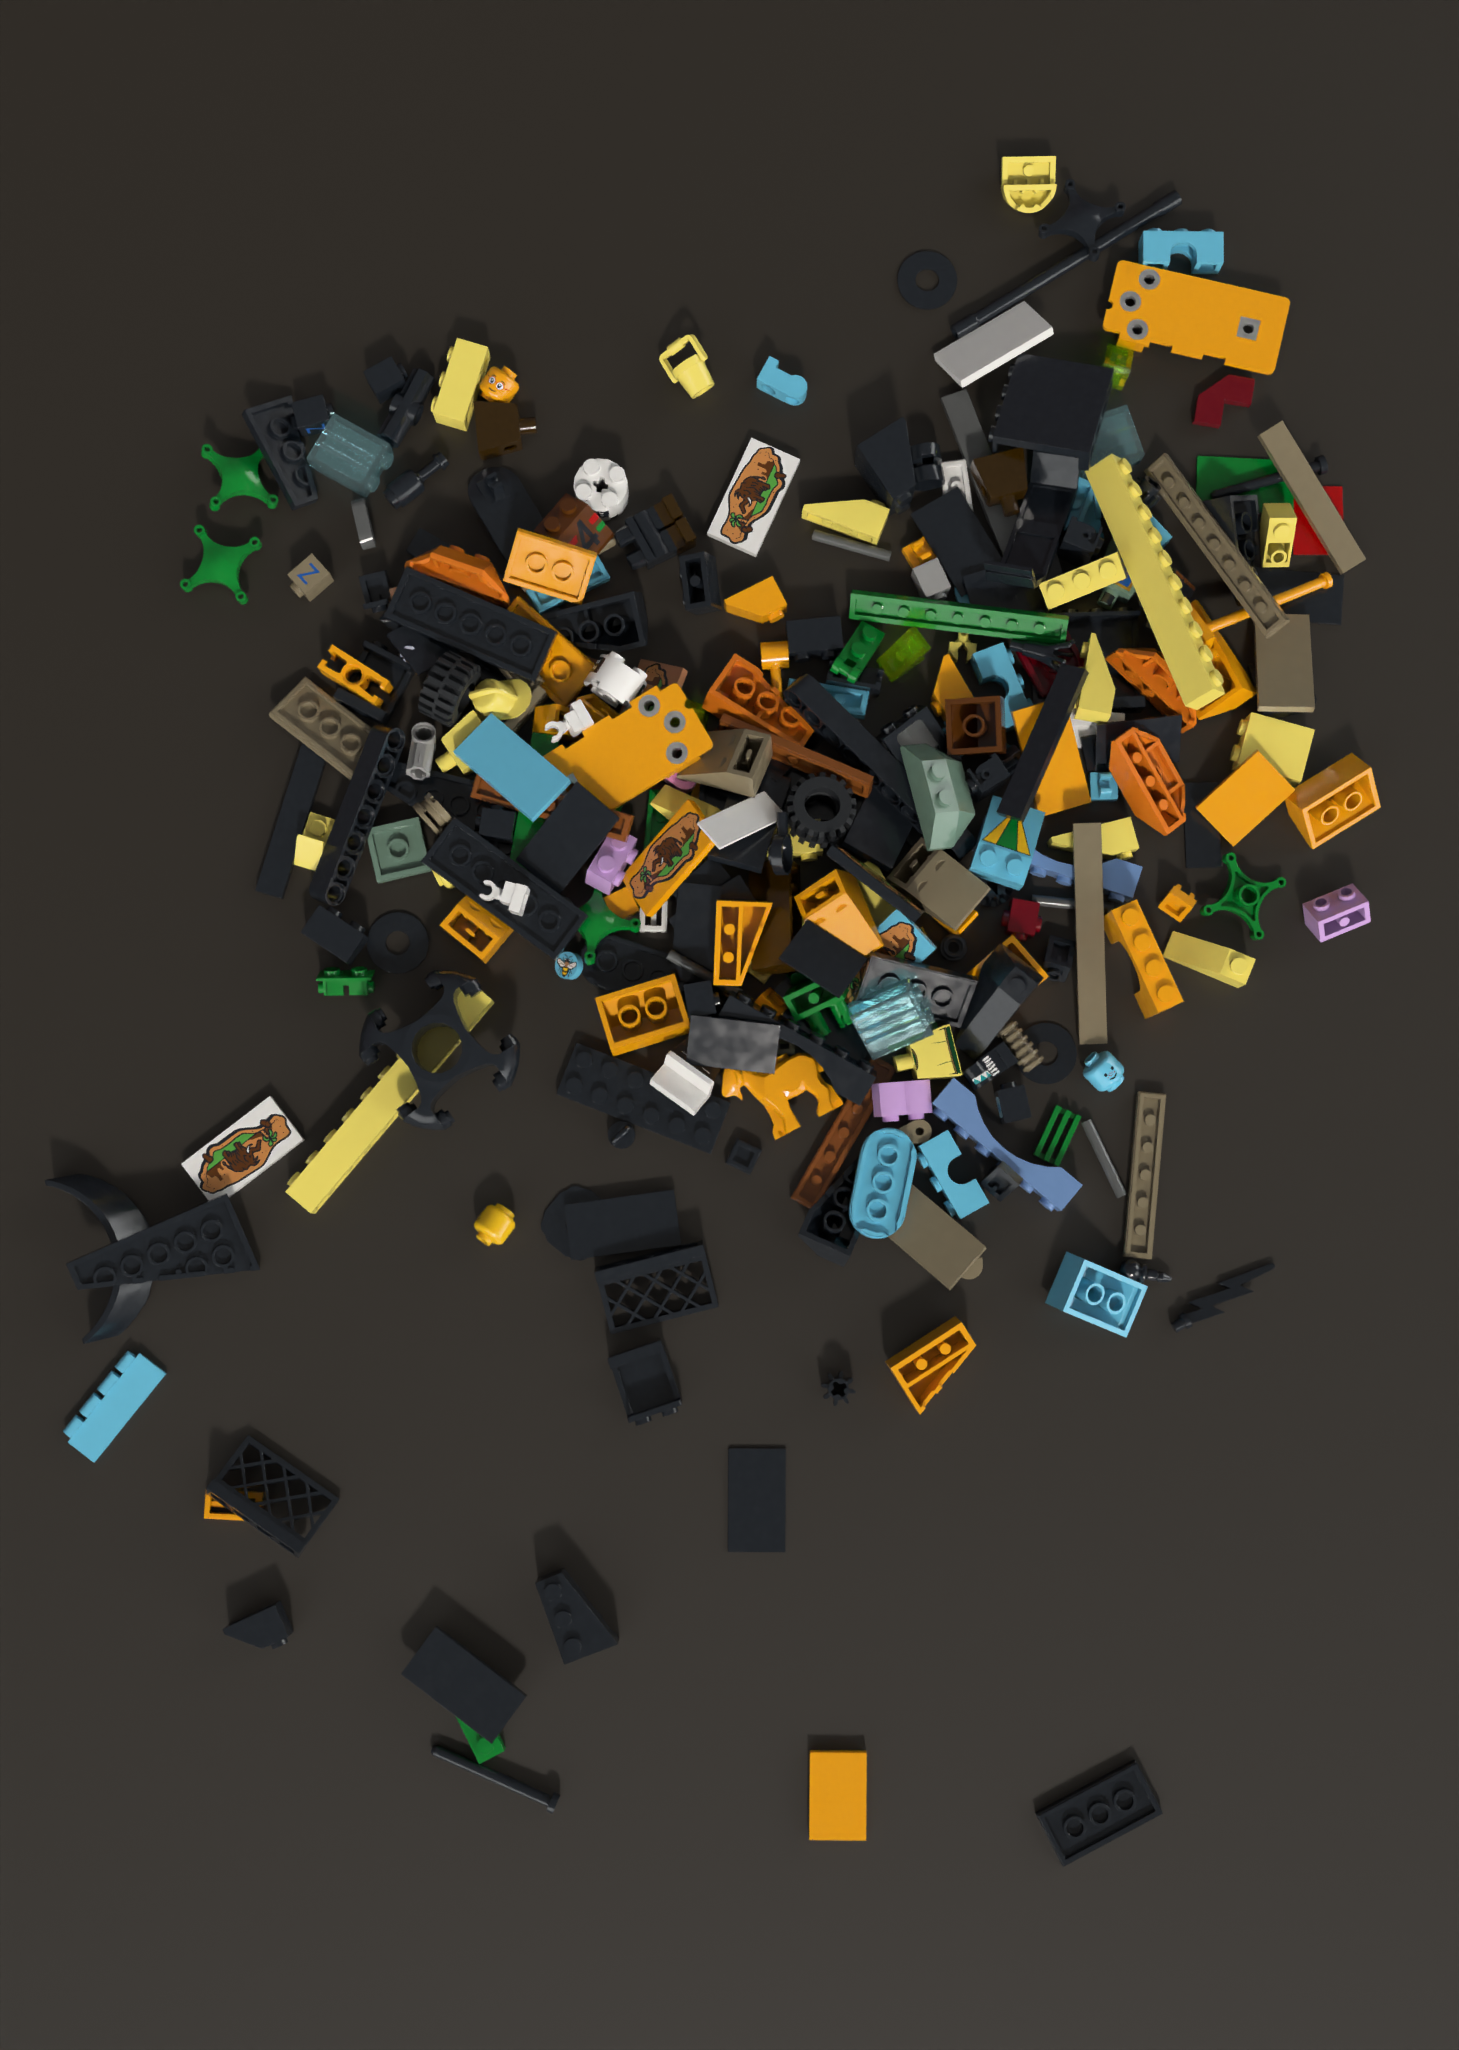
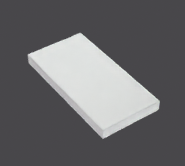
M1023 301L934 353V358L963 388L1054 334L1053 328Z

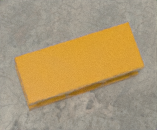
M332 644L328 650L332 656L330 659L336 662L339 658L346 665H344L340 673H337L328 668L326 665L328 662L322 659L317 668L323 675L349 692L380 708L384 701L376 695L372 697L365 690L370 682H374L380 685L382 690L390 694L393 689L390 681ZM353 673H362V677L358 682H349V678Z

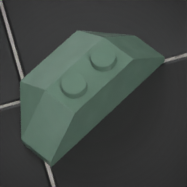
M926 743L902 745L900 750L927 851L950 849L954 847L975 816L968 784L965 781L966 777L962 762Z

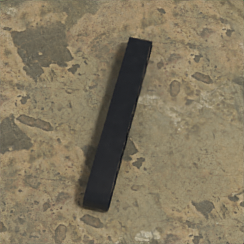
M807 673L800 675L783 692L788 704L853 768L874 776L872 786L905 818H908V821L923 836L905 767L815 678ZM966 828L954 847L942 850L957 862H960L976 846V839Z

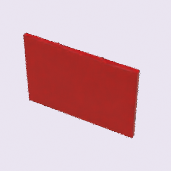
M1322 486L1343 520L1342 486ZM1294 499V512L1297 516L1293 540V555H1328Z

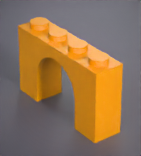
M1137 899L1107 913L1104 916V930L1110 943L1114 944L1119 941L1123 945L1137 972L1140 991L1135 993L1134 996L1144 1018L1147 1019L1184 1002Z

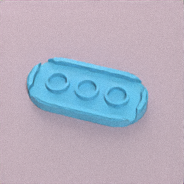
M895 1128L877 1130L865 1139L860 1150L849 1203V1217L854 1228L868 1238L882 1239L892 1235L901 1227L905 1219L917 1153L912 1141L901 1130Z

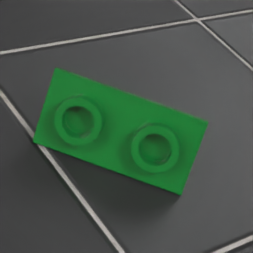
M363 966L353 967L351 970H340L339 967L324 968L316 977V981H323L318 983V992L324 993V996L344 995V986L349 985V995H369L370 992H375L374 981H369L372 980L375 970H367V967Z

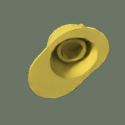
M485 679L468 695L475 707V713L481 721H484L491 713L499 720L518 717L526 711L532 698L530 687L520 679L502 681Z

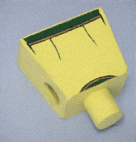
M950 1024L907 1041L905 1043L907 1053L893 1056L896 1072L911 1070L914 1081L951 1079L962 1075Z

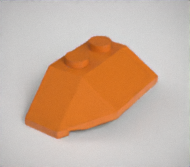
M440 545L406 561L404 568L407 566L492 604L508 608L511 604L493 563L486 556L480 554L471 556L465 554V551L460 547L450 545L448 548Z
M1118 648L1105 658L1162 715L1182 714L1181 733L1194 728L1197 724L1196 710L1184 705L1162 652L1157 651L1155 648Z
M1135 727L1129 728L1111 742L1109 770L1134 815L1162 835L1170 834L1186 821V813H1184L1185 784L1160 739Z

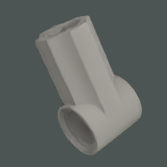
M428 722L416 723L411 730L412 739L406 775L411 776L414 780L423 781L425 778H430L433 755L436 751V729Z

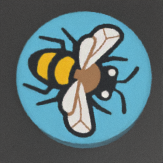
M566 951L561 953L555 962L556 973L563 979H576L583 970L582 958L573 952Z

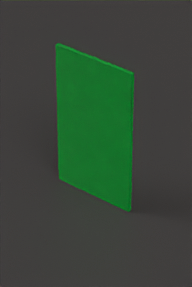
M1197 456L1196 493L1202 501L1211 500L1210 493L1213 490L1278 471L1271 459ZM1285 482L1238 494L1257 495L1259 513H1262L1263 503H1291L1294 510V497Z

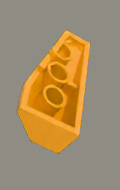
M1196 599L1192 601L1191 605L1205 624L1211 622L1199 601ZM1219 631L1213 632L1215 639L1211 648L1213 654L1211 661L1214 668L1223 677L1224 683L1222 686L1225 694L1196 710V716L1199 720L1236 709L1257 694L1246 671Z

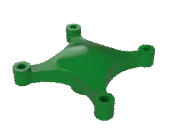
M209 444L202 446L201 456L215 465L222 483L217 496L210 499L209 507L211 510L218 511L221 504L227 499L241 495L260 499L270 509L277 507L278 497L274 494H269L259 479L258 465L264 458L259 448L250 456L232 458L217 454Z
M196 525L194 533L203 543V559L198 571L191 578L181 580V588L185 592H191L194 587L203 583H219L230 588L235 593V598L240 604H246L248 596L240 587L239 571L246 557L262 548L261 541L257 537H252L249 543L245 545L227 547L213 542L208 537L206 529L202 525Z
M1234 853L1224 854L1222 861L1227 865L1229 873L1226 889L1218 901L1211 905L1202 906L1200 914L1202 916H1209L1219 910L1232 912L1248 924L1251 930L1250 938L1252 940H1260L1264 937V931L1261 929L1258 919L1260 905L1270 891L1285 887L1286 879L1278 877L1268 883L1254 881L1240 870Z
M597 889L594 890L591 899L579 908L588 915L587 920L578 930L587 946V952L584 955L585 963L587 965L595 963L596 947L608 934L620 930H629L636 933L641 928V921L639 919L626 920L614 914L605 904L602 892Z

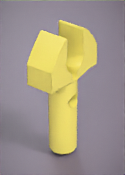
M958 632V639L955 642L949 643L948 653L954 662H957L958 649L963 645L967 651L966 663H968L972 654L976 653L977 644L970 642L969 634Z

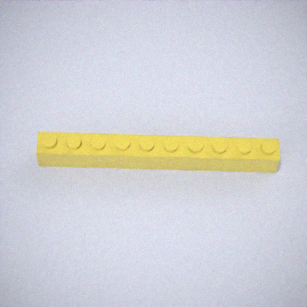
M1111 453L1089 468V471L1086 470V476L1185 706L1198 710L1225 694L1222 686L1224 683L1223 677L1214 668L1211 661L1213 654L1209 647L1204 645L1201 638L1203 631L1191 615L1193 611L1192 606L1181 592L1182 583L1171 569L1172 560L1169 554L1161 546V534L1151 523V511L1142 502L1140 497L1142 495L1141 488L1133 481L1130 474L1132 472L1131 465L1125 458H1120Z
M460 992L457 997L461 1015L469 1032L495 1003L483 992L472 998L470 995L465 997ZM436 1027L428 1030L421 1037L417 1056L420 1064L426 1071L435 1073L461 1043L459 1034L449 1027ZM398 1054L396 1055L398 1060L392 1067L386 1066L379 1074L378 1078L380 1081L374 1088L370 1086L364 1091L360 1097L362 1102L356 1109L351 1108L343 1116L342 1121L344 1123L338 1130L333 1129L325 1137V1146L319 1152L315 1150L305 1162L308 1166L302 1173L296 1172L287 1184L290 1187L285 1192L308 1212L317 1213L399 1116L397 1109L407 1102L410 1103L418 1094L417 1083L409 1067Z

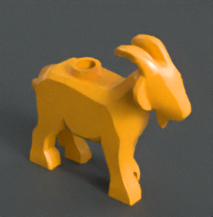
M785 1053L777 1057L774 1074L725 1068L723 1070L722 1096L726 1098L737 1096L740 1100H743L740 1088L745 1086L768 1111L773 1122V1136L775 1140L801 1127L790 1108L788 1100L806 1090L817 1099L816 1112L818 1117L843 1105V1101L833 1087L821 1077L820 1073L824 1071L823 1067L809 1053H797L791 1057Z

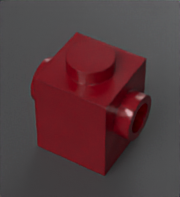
M1013 898L1009 902L1008 910H1004L1002 914L1001 926L1005 927L1004 934H1013L1018 941L1026 942L1027 938L1031 939L1035 935V932L1039 933L1042 924V916H1038L1040 903Z

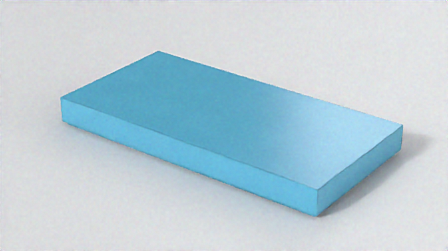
M492 713L453 751L456 757L532 822L571 784L569 778Z

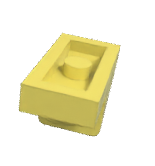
M310 812L303 835H297L294 865L316 871L335 819Z

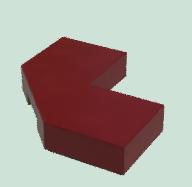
M1229 374L1199 394L1196 399L1192 424L1219 429L1224 404L1249 408L1252 403L1255 379Z

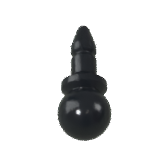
M1132 1259L1122 1262L1119 1268L1120 1275L1134 1281L1138 1280L1140 1283H1143L1145 1279L1160 1283L1172 1281V1277L1166 1273L1147 1269L1146 1264L1142 1263L1140 1265Z

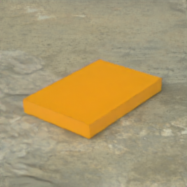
M518 528L503 581L582 605L597 552Z
M1256 750L1198 803L1195 808L1234 847L1290 796L1295 789Z
M810 1750L809 1840L866 1841V1751Z

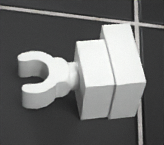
M581 699L570 705V712L564 715L563 721H551L545 725V731L550 728H555L558 731V734L552 737V743L558 742L562 734L567 732V730L575 738L582 734V731L594 725V721Z
M490 880L483 881L485 885L492 887L491 894H479L483 900H500L503 905L509 906L508 910L512 914L523 916L530 889L527 886L506 881L504 888L501 889Z

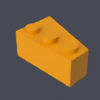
M954 1316L885 1362L913 1407L921 1415L927 1403L935 1393L938 1394L944 1382L952 1372L955 1373L976 1347V1344L963 1323Z

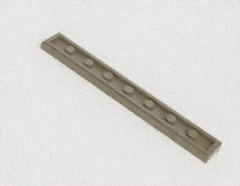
M1163 453L1144 470L1145 474L1158 482L1161 487L1159 491L1161 496L1265 638L1269 639L1290 622V619L1169 455Z
M1101 822L1072 824L1078 1039L1079 1044H1107Z

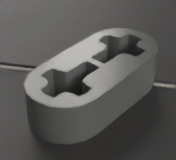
M365 498L351 500L361 547L363 550L375 548L376 541Z

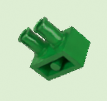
M809 979L788 989L783 996L794 1020L806 1019L811 1030L823 1035V1037L828 1035L831 1029L828 1027L820 1010L830 1007L840 1028H844L846 1023L850 1025L856 1020L844 1000L849 992L848 987L841 997L837 998Z

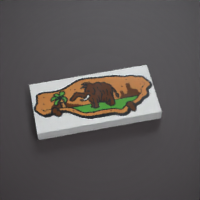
M751 438L710 525L707 536L756 557L800 464V459Z
M269 1096L181 1165L208 1200L225 1193L230 1198L305 1139L273 1097Z

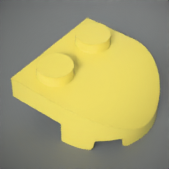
M1056 156L1001 157V192L1004 200L1011 208L1023 213H1033L1042 210L1048 205L1051 199H1053L1057 184H1055Z

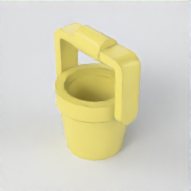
M690 334L683 338L679 337L667 346V350L660 355L659 361L673 383L679 381L692 399L702 395L714 386V381L705 364L708 356L695 335ZM690 341L697 354L684 360L673 369L667 358L675 355Z

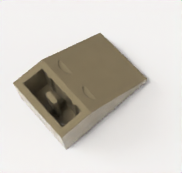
M745 728L707 732L713 741L712 749L700 756L702 759L679 772L677 778L755 798L773 756L771 735Z
M922 837L886 878L891 885L919 905L926 913L955 931L991 890L987 884L945 851H927L924 838Z

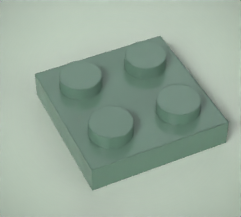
M419 817L372 827L368 837V845L378 884L432 871L421 862L427 854V847Z

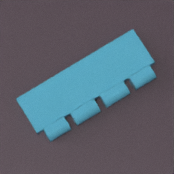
M127 1351L115 1365V1368L122 1375L120 1376L111 1370L97 1388L104 1395V1398L93 1393L79 1410L87 1419L84 1420L80 1416L75 1415L63 1430L70 1437L68 1443L94 1463L167 1374L141 1353L136 1356L132 1352Z

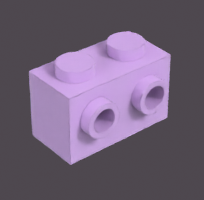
M629 835L626 843L606 837L587 869L585 883L610 895L614 886L619 887L626 874L624 869L627 864L632 865L639 850L635 849L637 838Z
M1353 883L1302 904L1305 925L1320 942L1371 922L1369 901Z

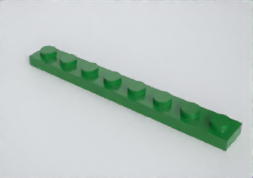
M853 589L849 610V619L1048 644L1066 641L1069 616Z

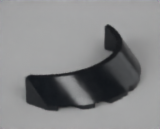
M84 1174L45 1180L46 1186L68 1192L86 1204L101 1221L111 1243L149 1227L141 1210L135 1206L127 1195L103 1180ZM153 1281L113 1285L104 1313L92 1330L82 1338L83 1344L119 1336L123 1333L148 1301Z

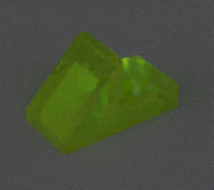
M912 627L882 654L876 662L881 668H884L885 674L893 682L925 659L923 655L931 647L918 629Z

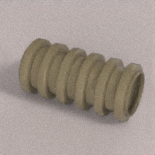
M1012 1021L999 1032L997 1037L1003 1039L1009 1050L1013 1052L1015 1058L1019 1060L1017 1064L1019 1066L1022 1064L1024 1067L1022 1069L1023 1072H1029L1040 1064L1044 1057L1037 1054L1039 1050L1032 1047L1034 1045L1033 1042H1028V1036L1022 1034L1023 1029L1016 1026L1018 1024L1017 1021Z

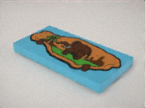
M897 909L877 927L884 946L874 951L876 953L922 963L937 948L914 922ZM867 961L849 984V992L844 999L856 1022H859L873 1009V1007L855 1003V996Z

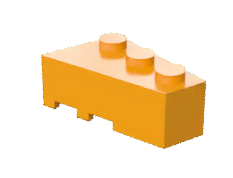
M717 900L713 985L742 986L773 902Z

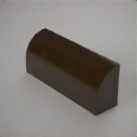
M768 861L765 862L761 874L749 871V890L756 901L773 902L751 959L752 970L766 974L794 972L796 970L779 960V957L802 927V916L794 896L801 892L800 865L793 861L789 875H775Z

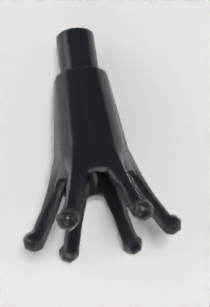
M1012 639L1009 649L1020 652L1023 656L1043 662L1058 672L1061 666L1058 662L1062 664L1067 662L1066 659L1057 656L1071 658L1074 656L1072 652L1067 653L1058 650L1071 647L1075 644V639L1051 644L1027 640L1022 642Z

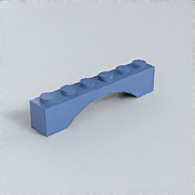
M984 817L983 820H982V823H981V826H980V829H979V832H978V835H977V838H976V844H977V841H978V838H979V835H980V832H981V829H982V826H983L985 817ZM1037 850L1034 851L1029 867L1030 874L1045 878L1046 875L1054 877L1057 883L1065 886L1074 884L1073 865L1055 861L1042 855ZM1118 858L1102 863L1103 894L1108 895V899L1116 903L1123 904L1124 901H1130L1134 896L1143 867Z
M952 1078L932 1101V1107L934 1108L932 1112L943 1122L948 1119L956 1126L953 1130L965 1140L969 1137L977 1144L974 1148L986 1158L991 1155L998 1161L996 1166L1001 1161H1004L1023 1178L1019 1186L1029 1194L1034 1191L1041 1197L1039 1202L1052 1212L1053 1209L1062 1211L1082 1187V1184L1062 1167H1046L1032 1164L1004 1149L992 1137L985 1126L977 1107L975 1095L955 1078Z

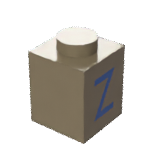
M312 553L287 574L292 581L289 585L299 598L304 595L310 602L334 582L331 574Z

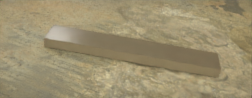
M1283 420L1258 435L1259 441L1340 575L1366 560Z
M1137 1092L1123 1257L1152 1260L1166 1094Z

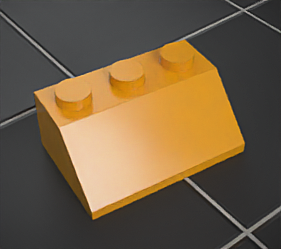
M1350 753L1295 787V791L1285 799L1289 816L1312 849L1381 808L1372 768L1353 753Z
M675 974L595 998L613 1056L689 1033L690 1021Z

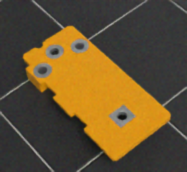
M1121 260L1117 263L1108 299L1112 304V308L1106 309L1102 327L1105 331L1119 334L1116 347L1142 352L1144 347H1149L1150 343L1172 347L1171 353L1200 360H1202L1203 355L1224 359V365L1271 375L1276 367L1290 300L1278 295ZM1133 299L1135 305L1127 306L1125 300ZM1248 325L1252 328L1253 332L1245 333L1243 327Z
M673 683L663 690L657 685L630 701L629 703L632 707L614 719L610 715L606 716L582 731L584 738L566 749L562 744L543 757L569 778L571 783L579 782L609 809L615 810L663 779L681 772L702 759L700 756L712 749L713 741L694 709L686 708L685 702L687 697L681 687ZM654 703V709L648 711V706ZM678 717L680 725L674 728L671 726L670 721L672 718ZM682 750V756L676 758V752ZM566 789L561 793V795L566 796Z

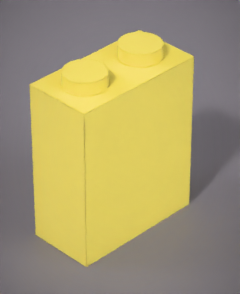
M1251 712L1245 719H1241L1237 735H1240L1238 745L1235 744L1231 752L1230 760L1234 761L1231 770H1235L1251 754L1258 750L1290 785L1295 787L1302 781L1315 729Z

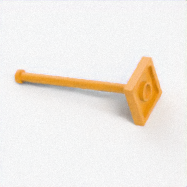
M1324 572L1319 575V578L1274 595L1273 598L1281 605L1320 588L1328 589L1332 587L1333 579L1328 572ZM1193 606V611L1191 612L1194 621L1200 625L1203 631L1201 638L1204 645H1207L1210 650L1215 639L1213 632L1250 617L1243 608L1205 624Z

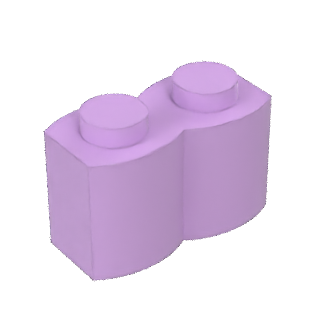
M930 1079L876 1083L871 1086L874 1117H882L883 1122L899 1121V1115H908V1120L925 1119L924 1113H933Z

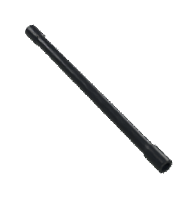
M1173 190L1155 201L1150 207L1095 239L1096 247L1102 252L1154 219L1162 217L1182 204L1179 193ZM1085 246L977 312L969 314L950 326L953 336L956 340L977 329L981 324L1087 261L1089 255Z

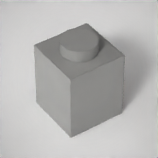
M938 558L912 569L910 577L920 598L945 600L947 598L946 595L949 594L951 585Z

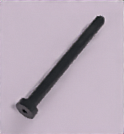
M433 1745L431 1754L540 1803L547 1807L546 1812L553 1814L560 1794L554 1792L553 1796L442 1746Z

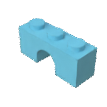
M1159 228L1148 229L1142 232L1138 242V264L1167 270L1170 263V255L1180 253L1189 258L1191 274H1218L1224 263V232H1215L1213 229L1188 231L1184 228L1174 231H1162Z
M1002 642L973 653L970 663L979 685L987 682H997L1004 688L1006 693L1004 698L1006 732L1015 729L1010 711L1031 706L1033 703L1030 698L1026 699L1022 690L1025 689L1024 681L1019 673H1015L1013 664H1015L1013 654L1010 649L1005 648Z
M948 1130L917 1147L919 1151L917 1159L923 1168H929L933 1177L929 1178L937 1193L942 1191L947 1200L943 1202L944 1207L951 1217L955 1215L957 1219H962L989 1203L976 1178L965 1184H957L950 1179L948 1165L951 1160L962 1153Z

